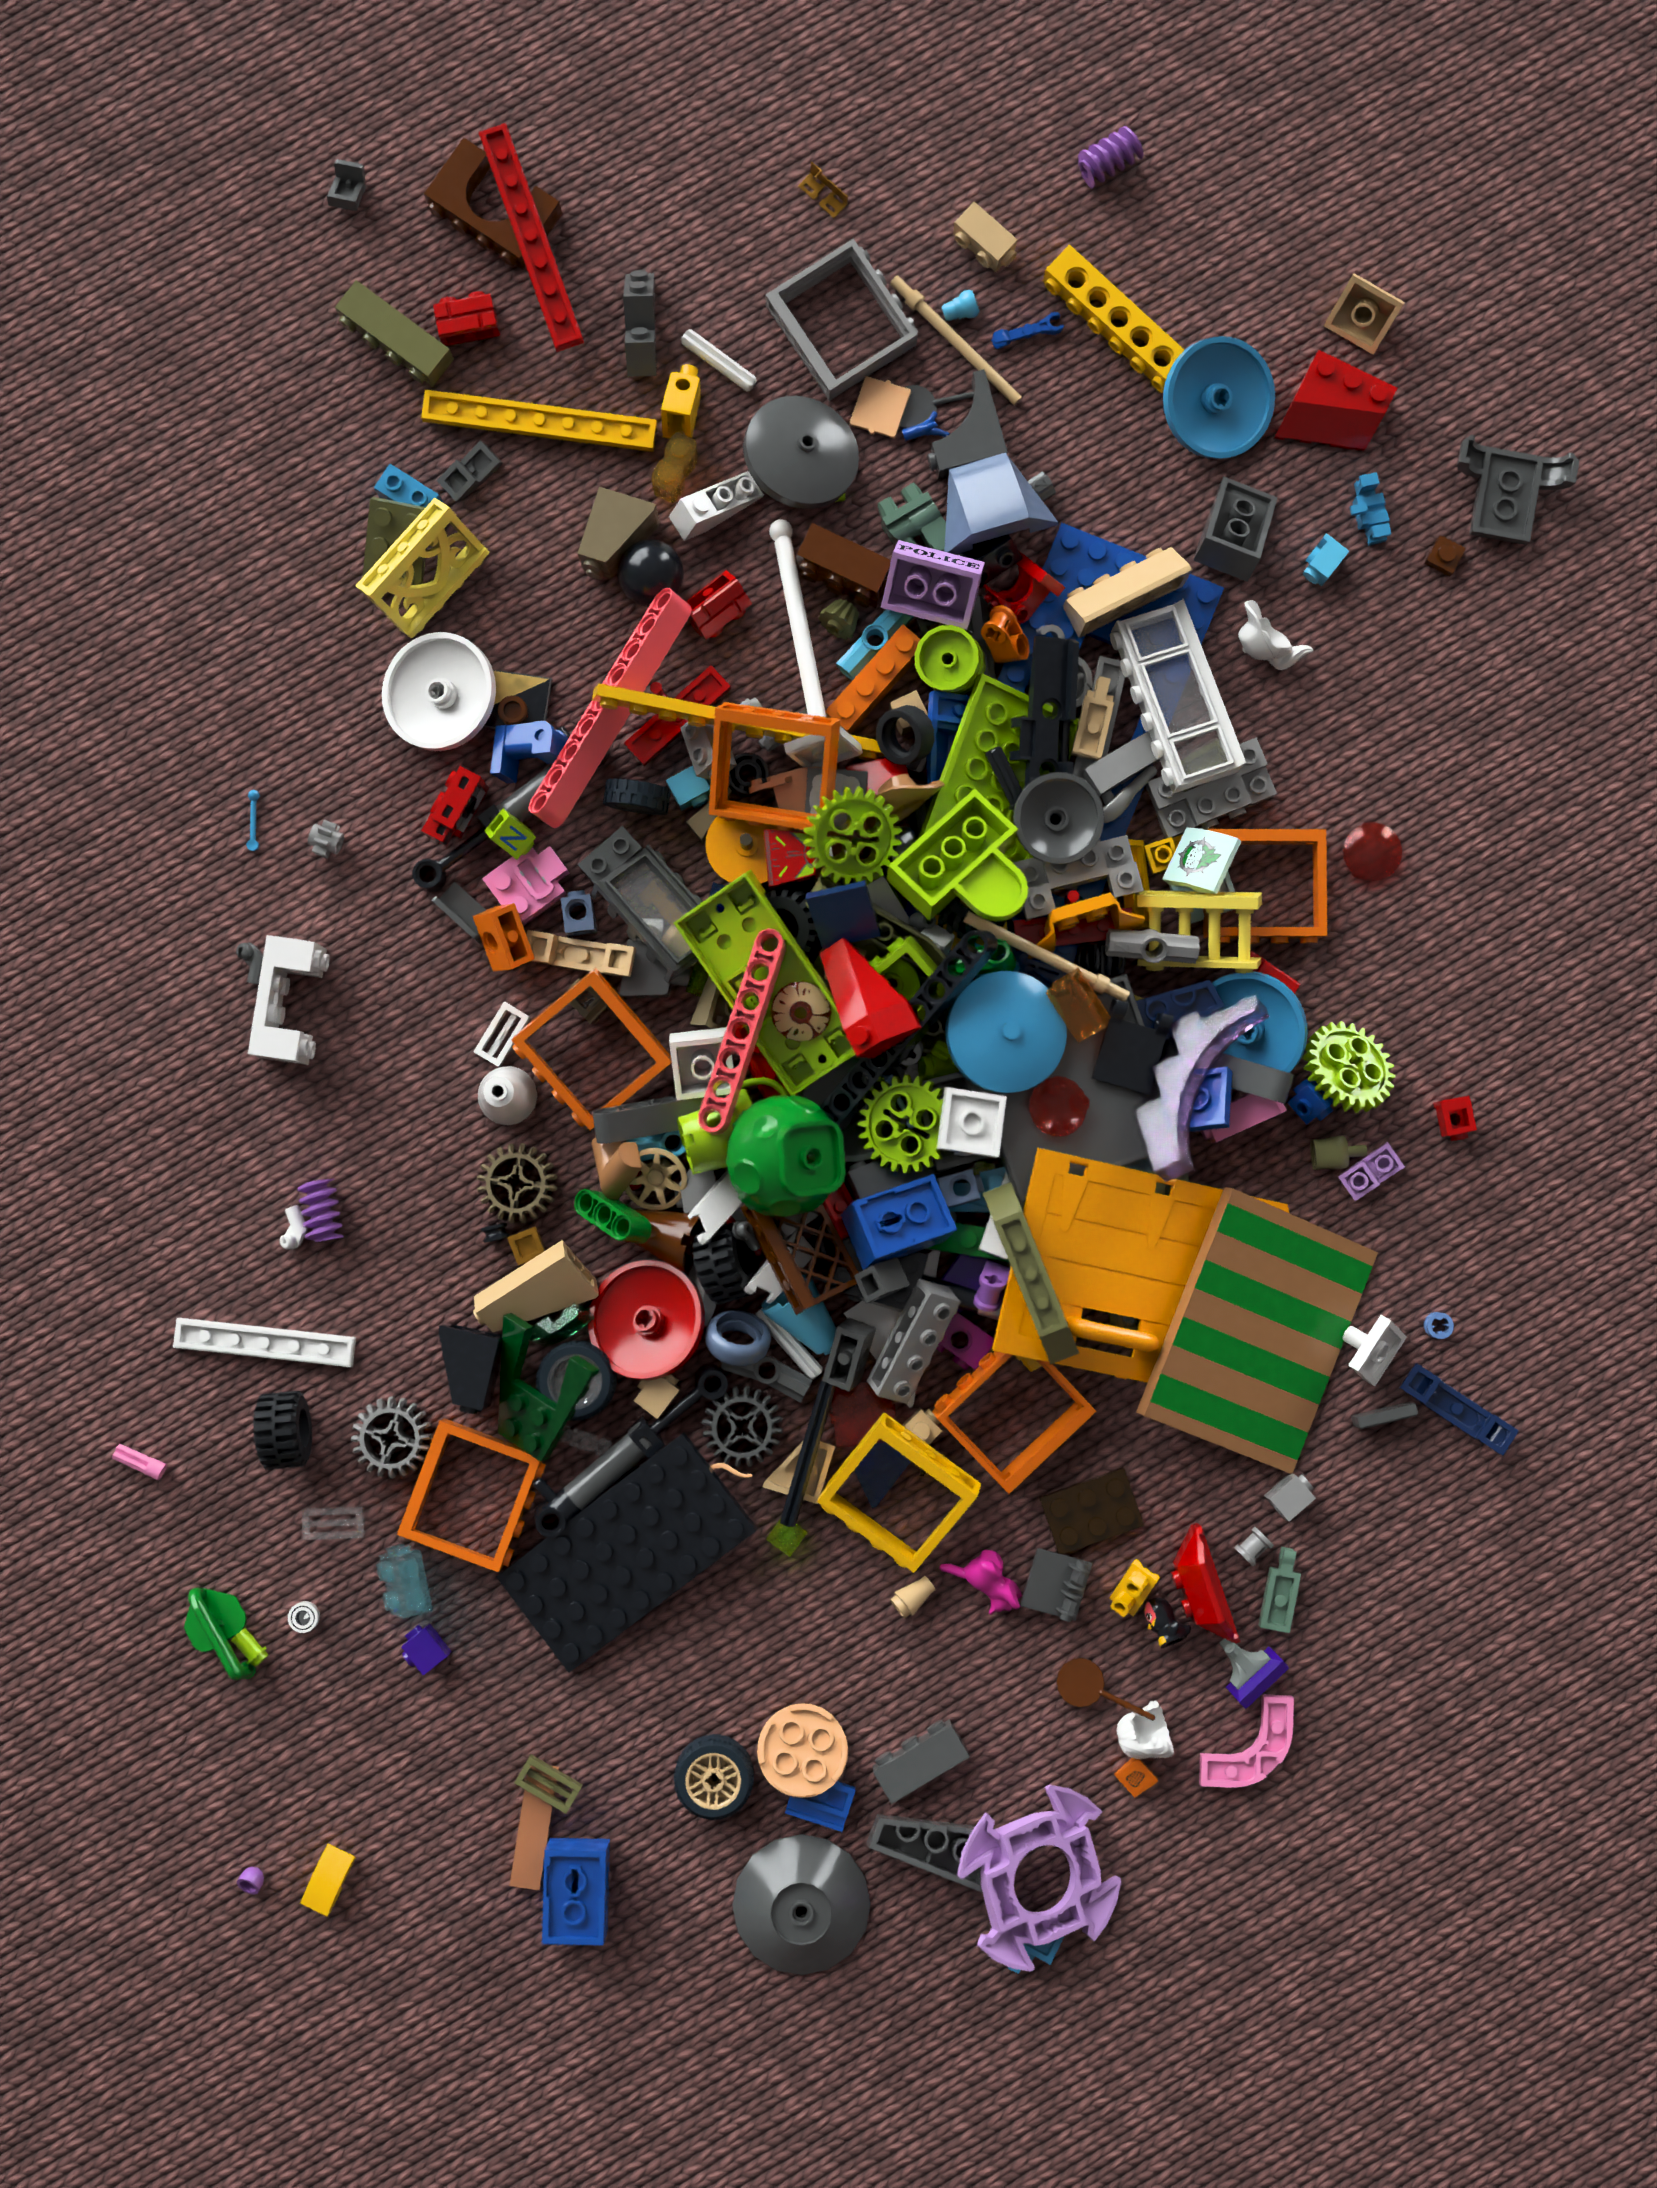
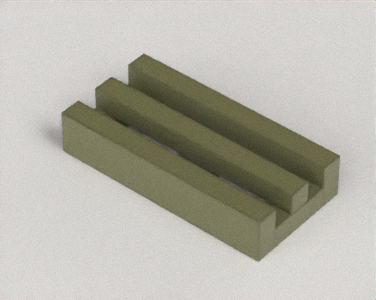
M532 1754L514 1784L567 1814L583 1786ZM531 1765L548 1774L549 1776L553 1777L554 1779L558 1780L559 1782L563 1783L564 1785L570 1787L571 1789H573V1791L570 1792L569 1790L563 1788L562 1786L558 1785L557 1783L553 1782L552 1780L548 1779L547 1777L543 1776L537 1771L531 1769ZM527 1774L568 1800L566 1803L524 1779L525 1775Z

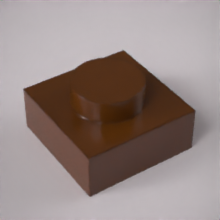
M1439 535L1424 564L1450 577L1466 548Z

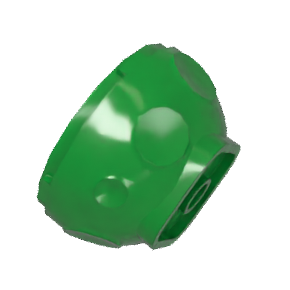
M774 1095L755 1102L747 1110H742L733 1123L734 1128L728 1139L726 1164L731 1184L739 1194L738 1199L749 1209L763 1215L778 1217L811 1212L822 1205L831 1192L836 1191L843 1184L845 1177L843 1134L839 1125L833 1122L816 1103L796 1095Z

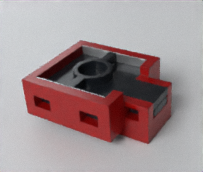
M459 766L457 772L452 771L445 784L447 787L446 792H440L430 810L431 813L421 830L427 837L446 847L453 835L460 839L463 837L489 790L482 777L462 766Z

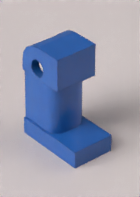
M546 721L496 726L490 774L507 784L517 783L519 760L539 758L547 764H553L567 742L568 737L562 731L554 729Z

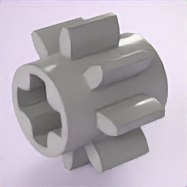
M323 820L322 826L314 824L308 836V845L314 846L312 852L327 859L330 853L337 855L344 841V834L338 832L340 826L327 820Z

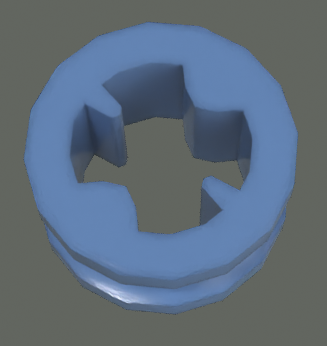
M1433 1312L1425 1318L1424 1330L1432 1338L1445 1339L1452 1334L1454 1323L1449 1315ZM1434 1319H1443L1445 1321L1442 1324L1445 1326L1443 1332L1433 1331L1432 1328L1435 1326L1432 1325Z

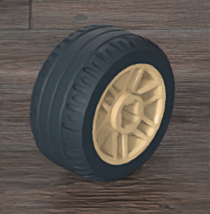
M713 1734L699 1737L688 1744L678 1758L674 1772L675 1792L682 1805L690 1813L700 1818L720 1820L732 1816L746 1804L753 1788L754 1767L750 1755L739 1742L728 1736ZM712 1773H716L718 1777L716 1781H712V1777H710Z

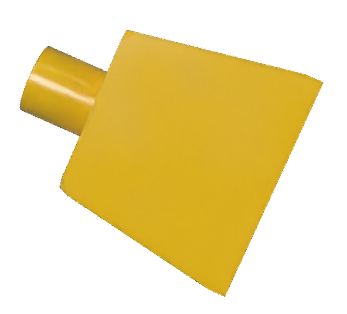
M684 364L681 366L680 373L672 372L670 374L661 407L662 435L665 438L689 443L692 441L701 398L700 378L697 377L698 369L693 365Z

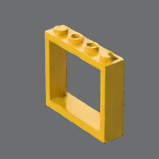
M884 1412L823 1487L817 1502L828 1514L835 1515L844 1521L851 1531L860 1533L870 1541L873 1547L885 1551L893 1557L899 1566L908 1568L914 1573L978 1497L981 1483ZM879 1439H882L961 1497L917 1552L836 1493Z

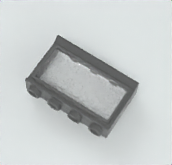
M648 844L646 848L609 875L594 883L591 892L592 898L595 900L602 895L609 903L607 908L608 914L613 919L620 915L627 923L628 929L626 933L632 941L639 937L648 947L646 952L648 960L651 963L659 960L668 970L664 978L667 983L698 961L674 925V922L703 901L699 896L692 894L687 889L683 878L678 873L672 872L666 865L665 858L660 852L654 851Z

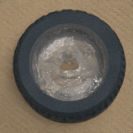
M576 1340L558 1345L547 1353L537 1371V1391L557 1403L570 1357L578 1355L600 1369L598 1375L594 1376L588 1385L590 1389L587 1394L579 1400L575 1407L576 1413L571 1421L589 1419L600 1413L612 1400L617 1386V1373L611 1370L612 1366L609 1364V1357L605 1352L587 1341Z

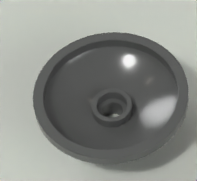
M1055 772L1036 778L1023 789L1015 804L1013 823L1018 828L1017 838L1029 854L1043 862L1065 864L1082 858L1094 848L1103 830L1104 810L1097 792L1088 782L1070 773ZM1053 813L1059 816V823L1057 825L1050 822V816Z

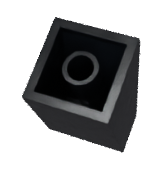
M451 1323L440 1325L438 1332L452 1404L460 1405L459 1411L477 1414V1412H481L491 1406L501 1364L502 1335Z

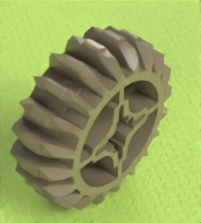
M524 1143L520 1144L518 1152H516L514 1144H508V1154L505 1153L502 1147L497 1148V1153L500 1158L497 1159L494 1155L489 1154L487 1158L493 1163L491 1167L486 1164H481L480 1166L482 1170L488 1171L487 1176H477V1180L486 1181V1186L478 1187L477 1192H487L488 1196L483 1197L481 1203L486 1204L492 1201L493 1204L488 1208V1212L493 1213L499 1208L500 1211L497 1216L499 1220H503L506 1214L509 1213V1223H515L516 1216L519 1214L521 1223H526V1213H529L532 1219H537L538 1214L535 1209L538 1207L540 1211L546 1212L548 1209L542 1202L546 1200L553 1203L555 1200L552 1196L547 1195L548 1190H558L557 1186L549 1185V1180L558 1179L557 1174L548 1175L547 1171L554 1167V1164H542L547 1158L545 1153L535 1158L538 1149L534 1146L529 1150L528 1154H526L527 1147ZM516 1159V1165H514L510 1175L496 1176L497 1171L504 1163ZM526 1160L537 1168L541 1182L532 1181L527 1177ZM516 1175H520L521 1181L532 1184V1186L519 1187L520 1191L515 1192V1186L503 1181H511L516 1179ZM494 1185L504 1186L508 1190L509 1206L505 1205L498 1198ZM526 1191H539L538 1196L532 1203L519 1208V1201H521Z

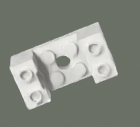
M266 936L248 1048L249 1055L262 1059L309 1065V1059L314 1058L316 1043L312 1041L313 1036L304 1034L301 1031L279 1028V1025H282L285 1019V1007H282L284 995H288L290 988V979L287 978V973L322 978L323 971L328 970L330 960L329 954H326V948L312 941Z

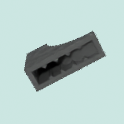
M985 369L973 372L971 381L973 404L963 423L948 436L932 442L931 453L927 454L930 470H936L938 480L949 477L950 468L1005 452L1006 454L1008 453Z

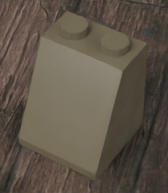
M599 487L577 553L582 568L586 571V575L602 580L603 577L613 578L618 572L619 561L624 552L634 543L647 540L659 527L660 520L656 504Z

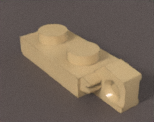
M1099 676L1096 680L1094 691L1087 690L1083 699L1071 751L1073 756L1094 761L1102 758L1114 707V696L1107 695L1110 678Z

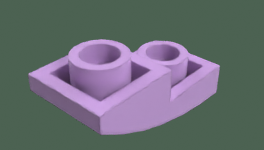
M1386 1142L1338 1177L1356 1201L1378 1187L1380 1183L1405 1168L1390 1144Z

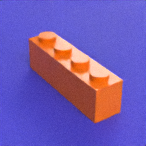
M902 624L825 711L826 717L841 719L840 726L851 735L915 663V651L921 639Z

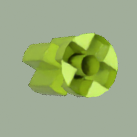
M938 1040L931 1054L945 1062L948 1059L952 1060L947 1044ZM951 1061V1065L956 1068L954 1062Z

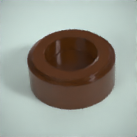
M507 696L498 705V715L506 725L523 724L528 717V707L520 697Z

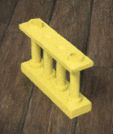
M1144 890L1141 894H1138V907H1146V911L1149 912V929L1157 930L1159 933H1161V912L1164 911V908H1176V912L1179 913L1178 935L1191 936V912H1194V908H1206L1205 912L1208 913V956H1198L1196 964L1172 961L1150 963L1145 959H1138V966H1146V970L1160 971L1164 967L1234 968L1236 973L1253 972V969H1258L1260 966L1261 957H1250L1251 914L1254 913V909L1258 910L1262 905V892H1218L1217 894L1197 893L1196 891ZM1224 909H1236V913L1239 914L1238 957L1220 956L1221 913L1224 912ZM1149 942V951L1155 950L1159 942Z

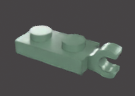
M1281 1546L1279 1567H1269L1258 1623L1260 1628L1290 1633L1301 1578L1299 1572L1293 1571L1296 1551H1293L1294 1549Z

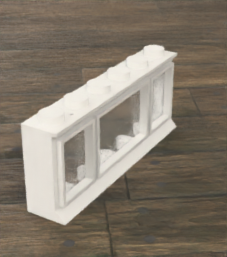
M1184 599L1170 606L1122 621H1116L1110 633L1111 644L1115 650L1119 651L1122 659L1120 660L1122 673L1130 680L1132 686L1130 688L1131 697L1135 704H1139L1142 712V726L1146 732L1149 731L1153 741L1151 742L1153 755L1156 759H1160L1163 767L1161 770L1162 779L1166 786H1170L1172 794L1238 773L1246 764Z

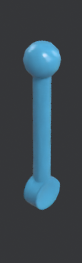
M251 790L248 793V798L251 800L250 840L246 846L253 852L259 849V843L256 841L257 800L260 795L257 790Z

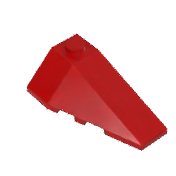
M846 938L840 939L820 953L843 1030L856 1057L875 1058L922 1028L909 1001L902 994H899L889 984V981L883 975H880Z

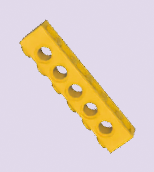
M1069 244L1045 269L1043 278L1045 287L1051 294L1059 295L1073 314L1081 315L1095 334H1101L1105 337L1114 352L1117 354L1122 353L1130 360V365L1136 372L1144 373L1151 380L1152 386L1158 392L1163 393L1169 370L1184 349ZM1076 280L1082 284V287L1073 288L1068 282ZM1099 300L1102 302L1103 307L1096 308L1090 304V301ZM1119 319L1125 326L1116 327L1111 321ZM1141 339L1145 342L1146 346L1138 347L1132 340ZM1161 358L1165 360L1167 366L1160 367L1156 365L1154 359Z

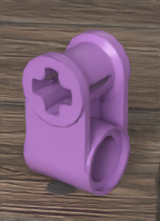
M991 1260L986 1261L979 1277L980 1287L973 1301L978 1309L986 1312H995L1000 1308L1004 1298L1010 1267Z

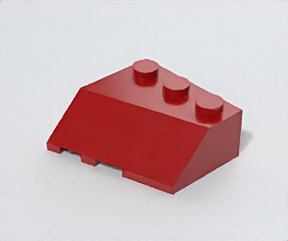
M1318 349L1274 439L1284 440L1288 438L1300 440L1302 443L1311 444V442L1329 444L1331 447L1365 451L1397 391V387Z

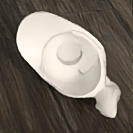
M1249 600L1244 603L1248 622L1238 633L1244 653L1257 660H1268L1275 669L1284 670L1294 665L1304 655L1313 652V648L1307 645L1292 647L1289 640L1281 632L1272 628L1267 618H1262L1261 610L1255 601Z

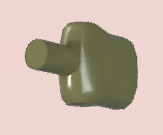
M1344 1136L1311 1139L1312 1167L1314 1170L1345 1169L1349 1166L1350 1158L1367 1156V1146H1348L1347 1139Z

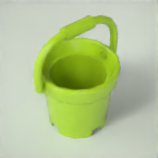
M765 1077L744 1080L742 1088L753 1085H767L773 1087L781 1095L789 1096L787 1090L781 1084ZM741 1088L730 1125L722 1134L713 1135L701 1128L698 1122L700 1110L677 1117L682 1145L685 1147L686 1158L693 1175L727 1167L728 1139L734 1128L733 1123L742 1110H747L753 1105L745 1089ZM713 1112L707 1118V1124L710 1128L717 1127L721 1122L719 1112Z

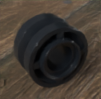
M754 753L739 754L734 757L737 766L729 772L728 787L738 796H754L757 793L749 794L748 788L751 787V783L743 781L739 776V771L742 768H749L754 773V780L761 778L762 783H765L769 775L768 767L765 761Z

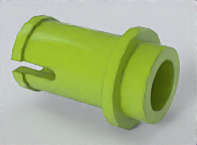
M245 1627L231 1639V1642L248 1659V1665L252 1664L254 1667H257L269 1656L266 1652L267 1647L264 1646L262 1648Z

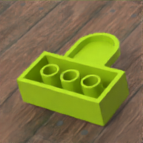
M976 789L972 790L888 866L887 881L929 921L956 896L984 919L990 921L1008 920L1021 911L1028 894V884L1024 874L1004 855L1015 844L1018 828Z

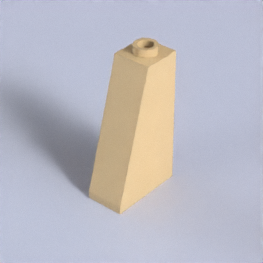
M561 1240L475 1295V1310H473V1313L481 1325L486 1324L492 1332L502 1330L503 1316L513 1313L526 1322L595 1299L599 1296L597 1280L565 1242Z

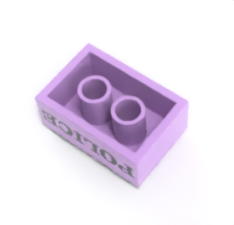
M898 540L892 554L881 608L946 625H954L967 630L972 618L985 562Z

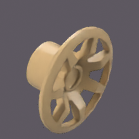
M643 1149L639 1151L640 1157L655 1154L654 1159L648 1160L646 1164L641 1161L642 1169L640 1171L642 1173L640 1176L635 1177L630 1184H644L645 1188L640 1198L632 1192L630 1185L625 1191L634 1203L645 1209L664 1210L679 1202L681 1199L680 1190H684L687 1186L686 1169L677 1156L665 1149ZM660 1155L669 1158V1159H670L671 1161H673L675 1164L672 1165L666 1158H663V1157L660 1158ZM678 1169L682 1177L681 1187L671 1180L673 1173ZM666 1187L679 1191L676 1197L669 1202H666L664 1189ZM651 1191H656L657 1198L661 1204H649L644 1202V1200Z

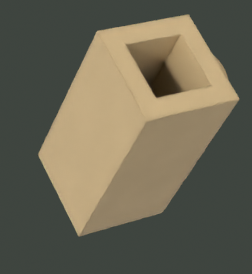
M973 202L955 221L953 235L956 242L964 249L969 248L976 255L977 260L982 266L990 267L997 272L1002 265L1007 267L1016 257L1017 253L1015 250L1018 239L976 202Z

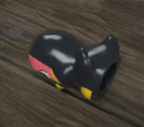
M1156 1597L1146 1602L1144 1614L1149 1623L1148 1629L1158 1634V1642L1161 1648L1174 1645L1187 1638L1190 1634L1191 1626L1183 1625L1175 1620L1173 1609L1166 1599Z

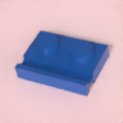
M837 1781L830 1789L814 1797L796 1798L789 1796L785 1814L843 1832L856 1787Z

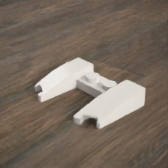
M728 1171L722 1174L688 1214L689 1219L699 1216L706 1231L697 1236L701 1245L706 1243L731 1215L736 1221L746 1220L741 1210L744 1203L738 1199L739 1194L731 1184ZM797 1231L785 1240L794 1243ZM801 1235L799 1245L814 1250L810 1243ZM797 1251L794 1260L798 1267L804 1268L812 1256ZM766 1260L743 1290L750 1295L756 1291L757 1287L769 1292L770 1295L767 1297V1303L770 1304L782 1293L783 1289L768 1260Z

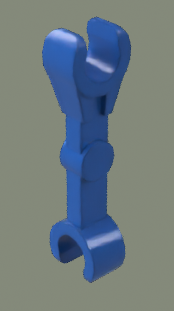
M1052 312L1038 323L1026 324L1023 327L1010 331L1006 329L995 331L991 339L993 347L1000 349L1009 345L1012 341L1023 338L1028 339L1037 334L1057 335L1062 332L1064 325L1055 327L1051 325L1050 321L1059 319L1061 315L1059 312Z

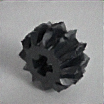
M1083 944L1077 948L1075 964L1096 975L1098 973L1102 975H1121L1124 973L1126 957L1106 956L1105 945Z

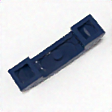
M1418 1363L1414 1364L1399 1387L1425 1407L1501 1456L1505 1454L1519 1430L1495 1414H1491L1444 1383L1442 1379Z

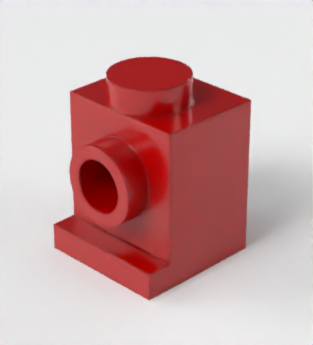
M1470 1095L1433 1102L1442 1137L1450 1136L1451 1141L1469 1138L1468 1132L1477 1130ZM1451 1114H1454L1457 1117V1123L1455 1125L1451 1124Z

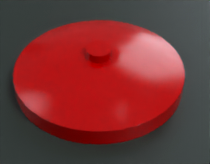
M639 1260L615 1270L598 1288L599 1296L592 1300L589 1309L588 1332L591 1344L605 1352L609 1357V1364L612 1366L611 1370L635 1380H655L677 1371L692 1357L703 1335L705 1309L698 1288L684 1272L662 1261Z

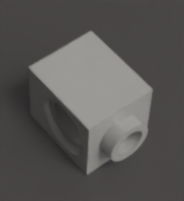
M1293 1473L1285 1476L1264 1495L1281 1517L1288 1522L1316 1499L1310 1492L1314 1488L1302 1474L1297 1477Z

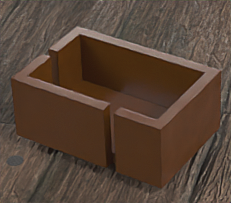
M812 523L797 552V570L800 572V576L812 583H815L816 580L819 582L823 581L826 583V588L837 595L845 593L853 597V601L862 607L868 608L869 605L874 608L877 607L885 590L891 560Z

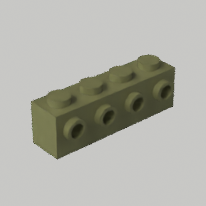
M355 280L335 306L340 317L338 321L350 332L357 330L363 335L362 339L373 349L380 347L386 352L385 356L398 367L401 364L409 369L408 373L421 384L425 381L433 387L454 360L448 347L357 280Z

